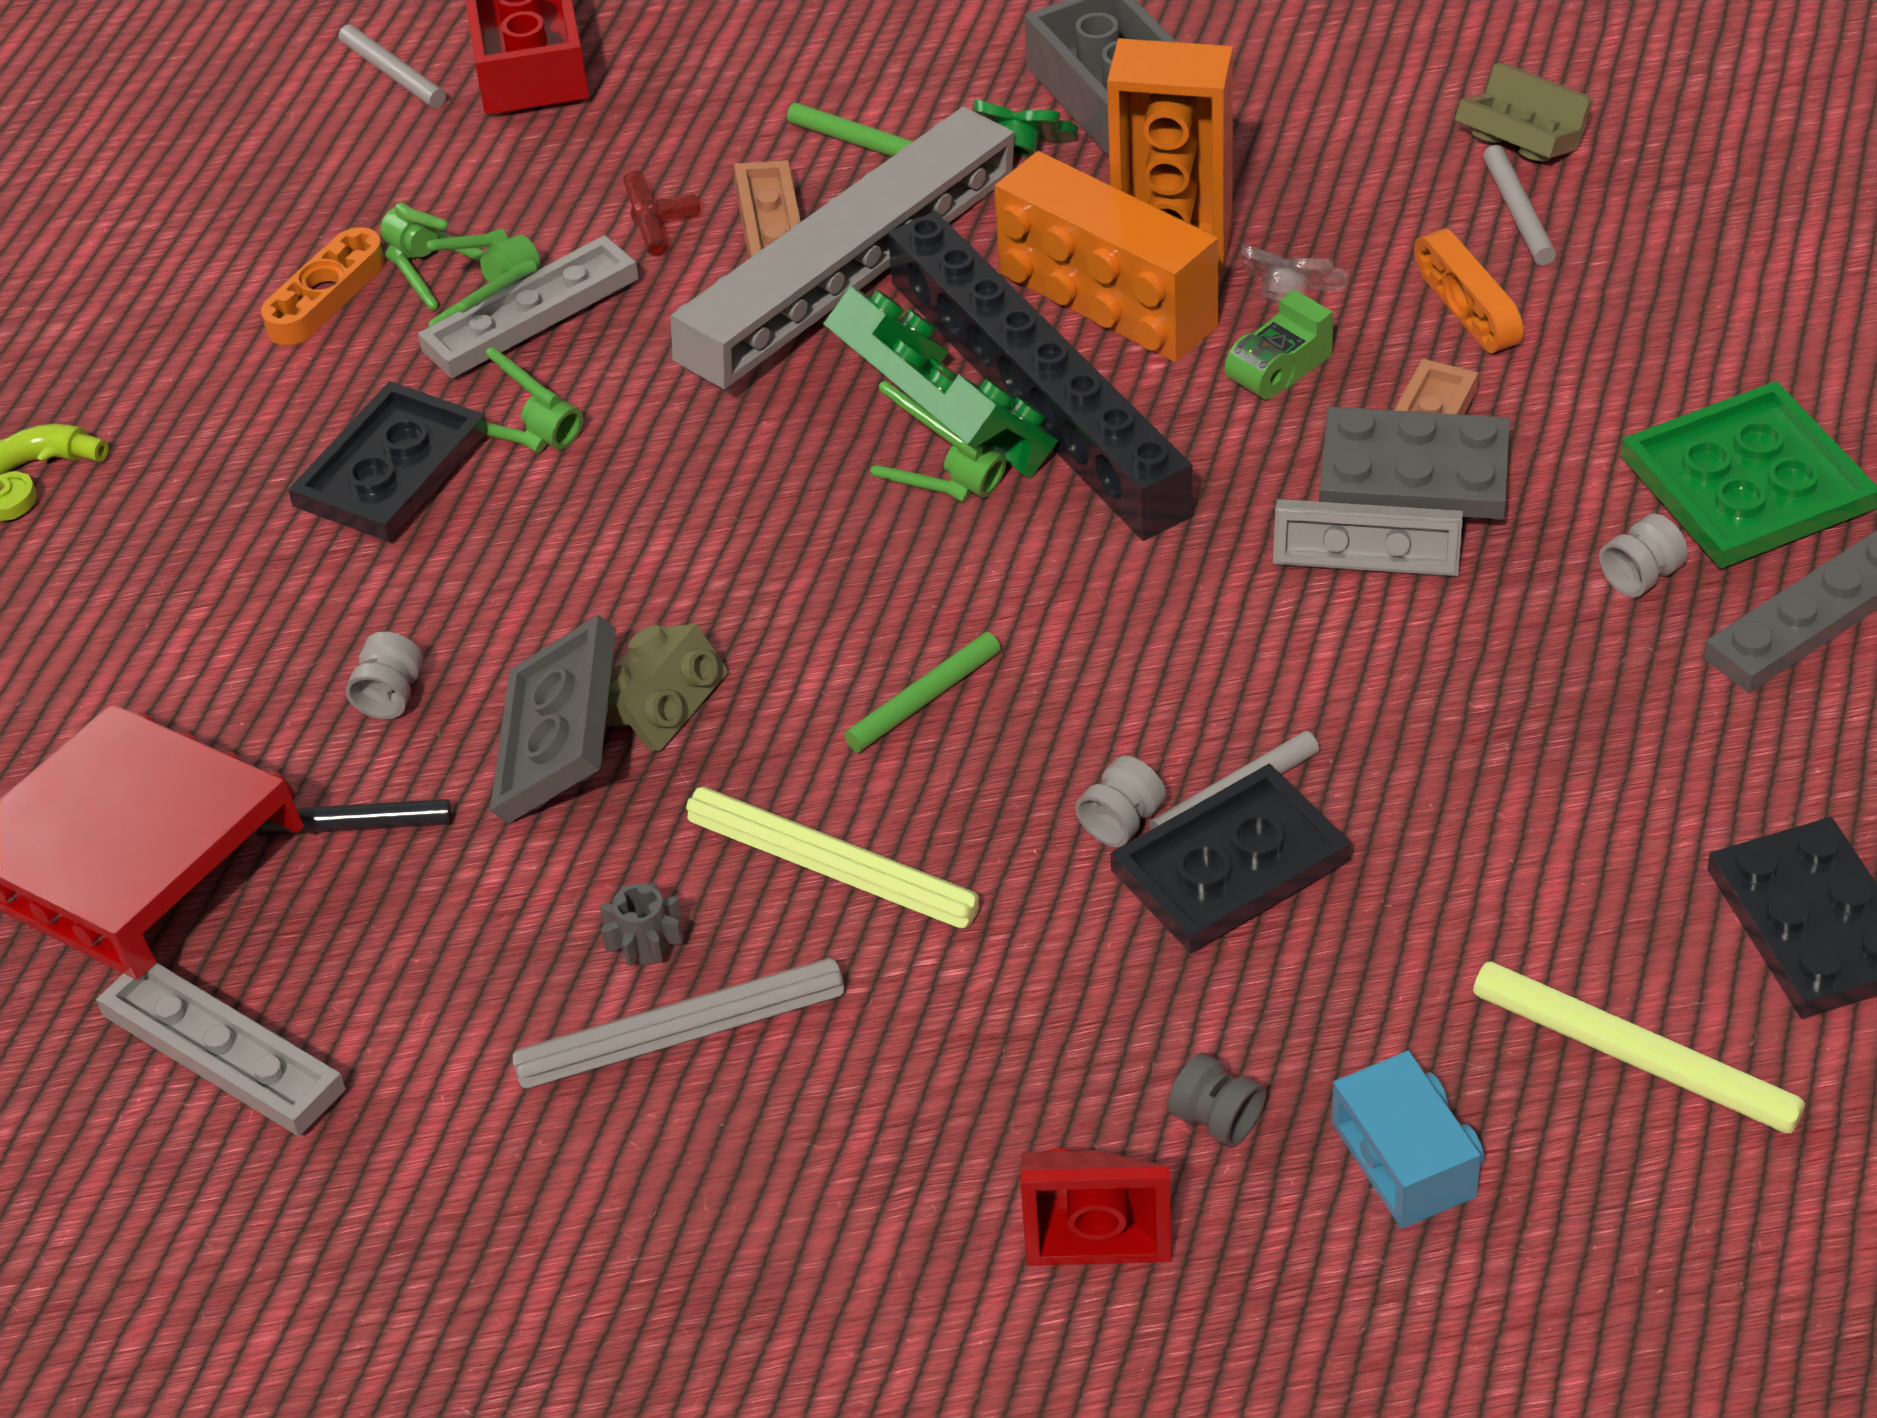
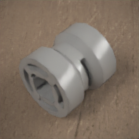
M1656 513L1648 514L1637 521L1630 528L1629 535H1618L1607 542L1599 553L1601 570L1606 579L1617 591L1632 598L1647 592L1657 583L1658 575L1667 576L1682 567L1688 558L1686 540L1681 531L1671 520Z
M388 631L376 632L368 636L359 654L360 666L355 667L345 687L346 697L350 704L359 712L373 718L393 719L400 716L411 696L410 685L416 681L424 664L420 648L410 639L397 633Z
M1120 756L1102 774V784L1090 786L1075 804L1076 815L1082 826L1096 840L1107 846L1118 848L1125 845L1140 828V818L1151 817L1166 799V790L1162 780L1146 763L1135 757Z

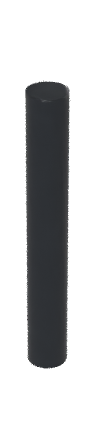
M449 799L296 808L304 825L298 833L451 824V804ZM266 820L256 830L257 836L297 834V832L270 820Z

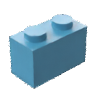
M1409 1050L1333 1081L1332 1125L1401 1229L1477 1197L1480 1165L1484 1163V1152L1480 1140L1468 1124H1459L1448 1108L1447 1097L1438 1078L1431 1072L1425 1074Z

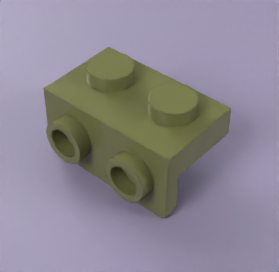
M1501 62L1493 66L1485 93L1460 100L1455 120L1473 127L1471 133L1480 139L1490 142L1506 140L1520 146L1519 153L1533 160L1546 162L1550 161L1552 157L1578 150L1593 99L1591 96Z
M697 624L667 627L651 625L639 631L628 644L630 650L611 669L607 704L608 713L605 727L631 725L647 750H662L727 674L726 666Z

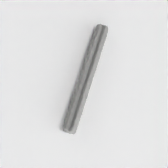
M826 958L519 1048L512 1053V1062L517 1080L522 1088L529 1089L834 999L844 993L843 978L836 961L832 958Z

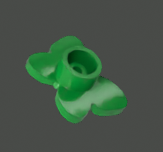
M974 99L972 107L974 112L1014 131L1013 156H1032L1036 152L1038 139L1051 143L1072 142L1077 138L1078 125L1069 121L1059 120V111L1023 110L1018 113L1003 106Z

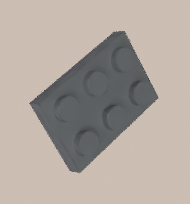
M1328 407L1319 502L1463 511V517L1504 519L1510 417Z
M600 615L588 620L509 670L490 811L508 824L532 809L541 808L554 796L578 782L587 781L600 770L603 759L602 749L608 713L607 704L616 628Z

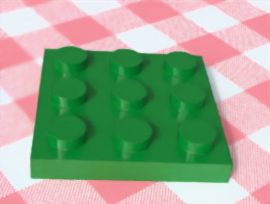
M1778 381L1622 438L1620 456L1720 569L1877 509V485Z

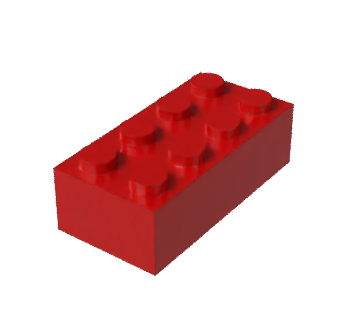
M465 0L474 61L485 115L500 112L513 113L525 108L550 104L564 105L575 100L589 98L572 0Z

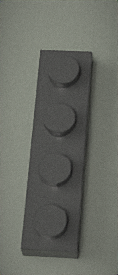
M1877 530L1705 641L1703 658L1746 692L1751 693L1876 611Z

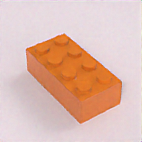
M1118 38L1107 79L1110 186L1218 237V270H1223L1232 230L1233 46Z
M1040 151L1035 152L994 185L1000 274L1175 363L1218 327V237Z

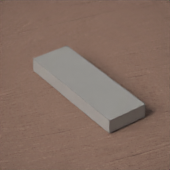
M1277 499L1275 507L1273 564L1458 576L1463 511Z

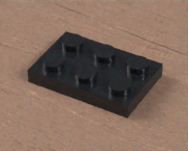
M389 381L288 489L292 506L389 542L488 432L485 414Z
M1269 763L1111 852V871L1186 950L1192 953L1350 861L1351 842Z
M1832 816L1710 852L1707 867L1709 874L1801 1019L1877 996V883Z

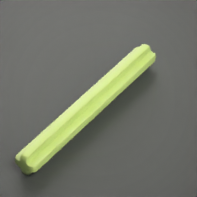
M704 786L698 787L693 796L688 799L686 805L688 820L694 824L960 929L968 928L977 916L979 896L974 891Z
M1486 962L1478 973L1473 992L1480 998L1783 1133H1792L1802 1117L1805 1102L1797 1095L1494 962Z

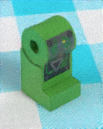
M1293 289L1279 300V313L1256 332L1247 333L1234 343L1225 361L1224 370L1226 376L1260 398L1270 400L1285 388L1291 387L1332 356L1333 312Z

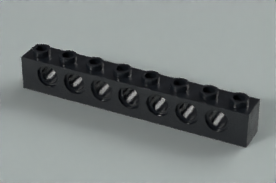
M934 211L888 232L892 284L937 328L936 330L984 379L991 380L1015 399L1017 396L1022 398L1046 416L1040 426L1059 440L1053 450L1142 541L1193 517L1192 464L949 223Z

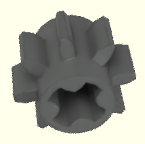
M652 882L650 885L644 883L624 885L615 895L612 904L607 903L600 906L604 925L601 928L604 948L606 952L621 948L626 965L628 966L634 963L641 965L654 962L660 963L669 951L670 944L677 945L683 942L679 900L677 896L668 897L663 900L661 893L657 889V883Z

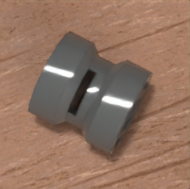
M1205 1052L1198 1053L1191 1058L1178 1075L1170 1092L1168 1111L1171 1115L1188 1125L1201 1123L1207 1127L1211 1138L1228 1148H1234L1248 1136L1263 1110L1266 1089L1263 1085L1247 1076L1234 1078L1226 1073V1068L1221 1061Z

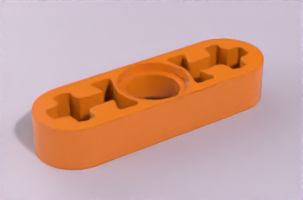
M363 227L351 228L339 233L275 291L261 307V315L268 338L279 345H295L309 339L384 268L385 258L379 235L374 230ZM336 282L335 285L326 289H311L320 283Z
M1444 228L1418 237L1414 244V254L1422 277L1488 353H1495L1520 344L1524 331L1522 319L1515 303L1453 232Z

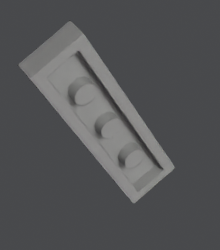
M603 235L536 272L510 284L467 312L462 313L459 311L419 332L418 338L421 351L452 379L490 359L486 355V350L489 347H494L498 351L503 352L638 280L636 261L608 237Z
M158 963L138 981L123 973L96 999L103 1017L298 1137L346 1090L341 1073Z

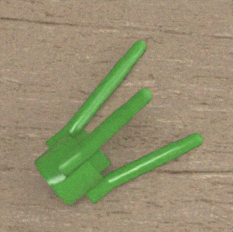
M399 202L388 211L381 223L380 234L382 239L390 245L385 252V257L399 267L421 300L424 301L430 310L434 311L438 308V302L408 258L424 257L430 254L432 251L427 248L429 240L445 239L453 236L441 231L446 230L449 226L446 220L415 210L405 203ZM479 248L454 250L479 263L481 257L486 254L485 251Z
M502 228L482 235L429 240L427 248L430 251L487 247L486 254L481 257L480 265L482 273L489 283L430 320L428 326L430 327L459 311L462 313L467 312L510 284L539 270L540 259L534 244L524 235H515L508 238Z
M489 347L486 350V355L532 396L525 403L521 413L522 422L526 424V432L487 422L488 432L485 435L523 444L536 453L542 452L547 444L558 450L572 444L582 428V411L544 388L496 348Z
M886 381L879 384V390L953 445L944 461V470L950 473L951 480L948 481L880 465L871 467L870 472L873 476L945 493L962 503L968 500L971 493L985 498L995 490L1006 468L1007 460L1004 455L984 444H980L976 448L971 447L908 395Z

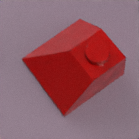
M1053 1148L1045 1152L1022 1153L1020 1185L1026 1266L1171 1262L1169 1166L1096 1150L1073 1151L1067 1148Z

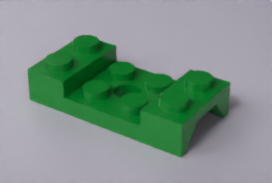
M849 286L823 324L965 443L973 448L982 443L987 444L993 450L1004 455L1006 460L1024 476L1031 479L1059 441L1040 426L1046 416L1022 398L1017 396L1015 399L991 380L986 378L981 386H978L963 376L957 375L941 363L949 351L931 337L937 328L915 311L908 308L906 313L901 316L905 309L881 291L876 290L872 297H869L854 287Z

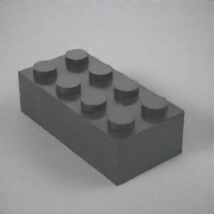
M1064 0L1025 14L1027 68L1109 156L1107 79L1118 38L1165 42L1176 41L1136 0Z

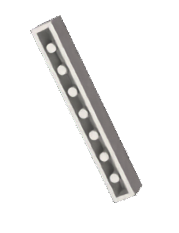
M964 106L943 121L935 124L928 132L908 146L903 147L893 157L873 171L865 174L858 182L838 196L830 199L823 207L802 222L795 224L788 232L764 249L757 251L753 257L726 276L718 279L711 287L690 302L680 306L676 312L671 314L672 360L725 390L834 309L849 286L859 290L891 266L888 243L889 231L934 211L947 223H950L993 191L994 185L1012 172L1014 131Z

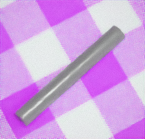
M347 24L341 28L339 40L344 45L430 107L436 109L444 104L446 92L355 26Z
M1500 145L1490 146L1483 154L1484 161L1535 263L1541 266L1548 265L1555 259L1556 251L1504 148Z
M1303 731L1150 820V830L1269 763L1280 774H1283L1319 752L1317 740L1309 731Z

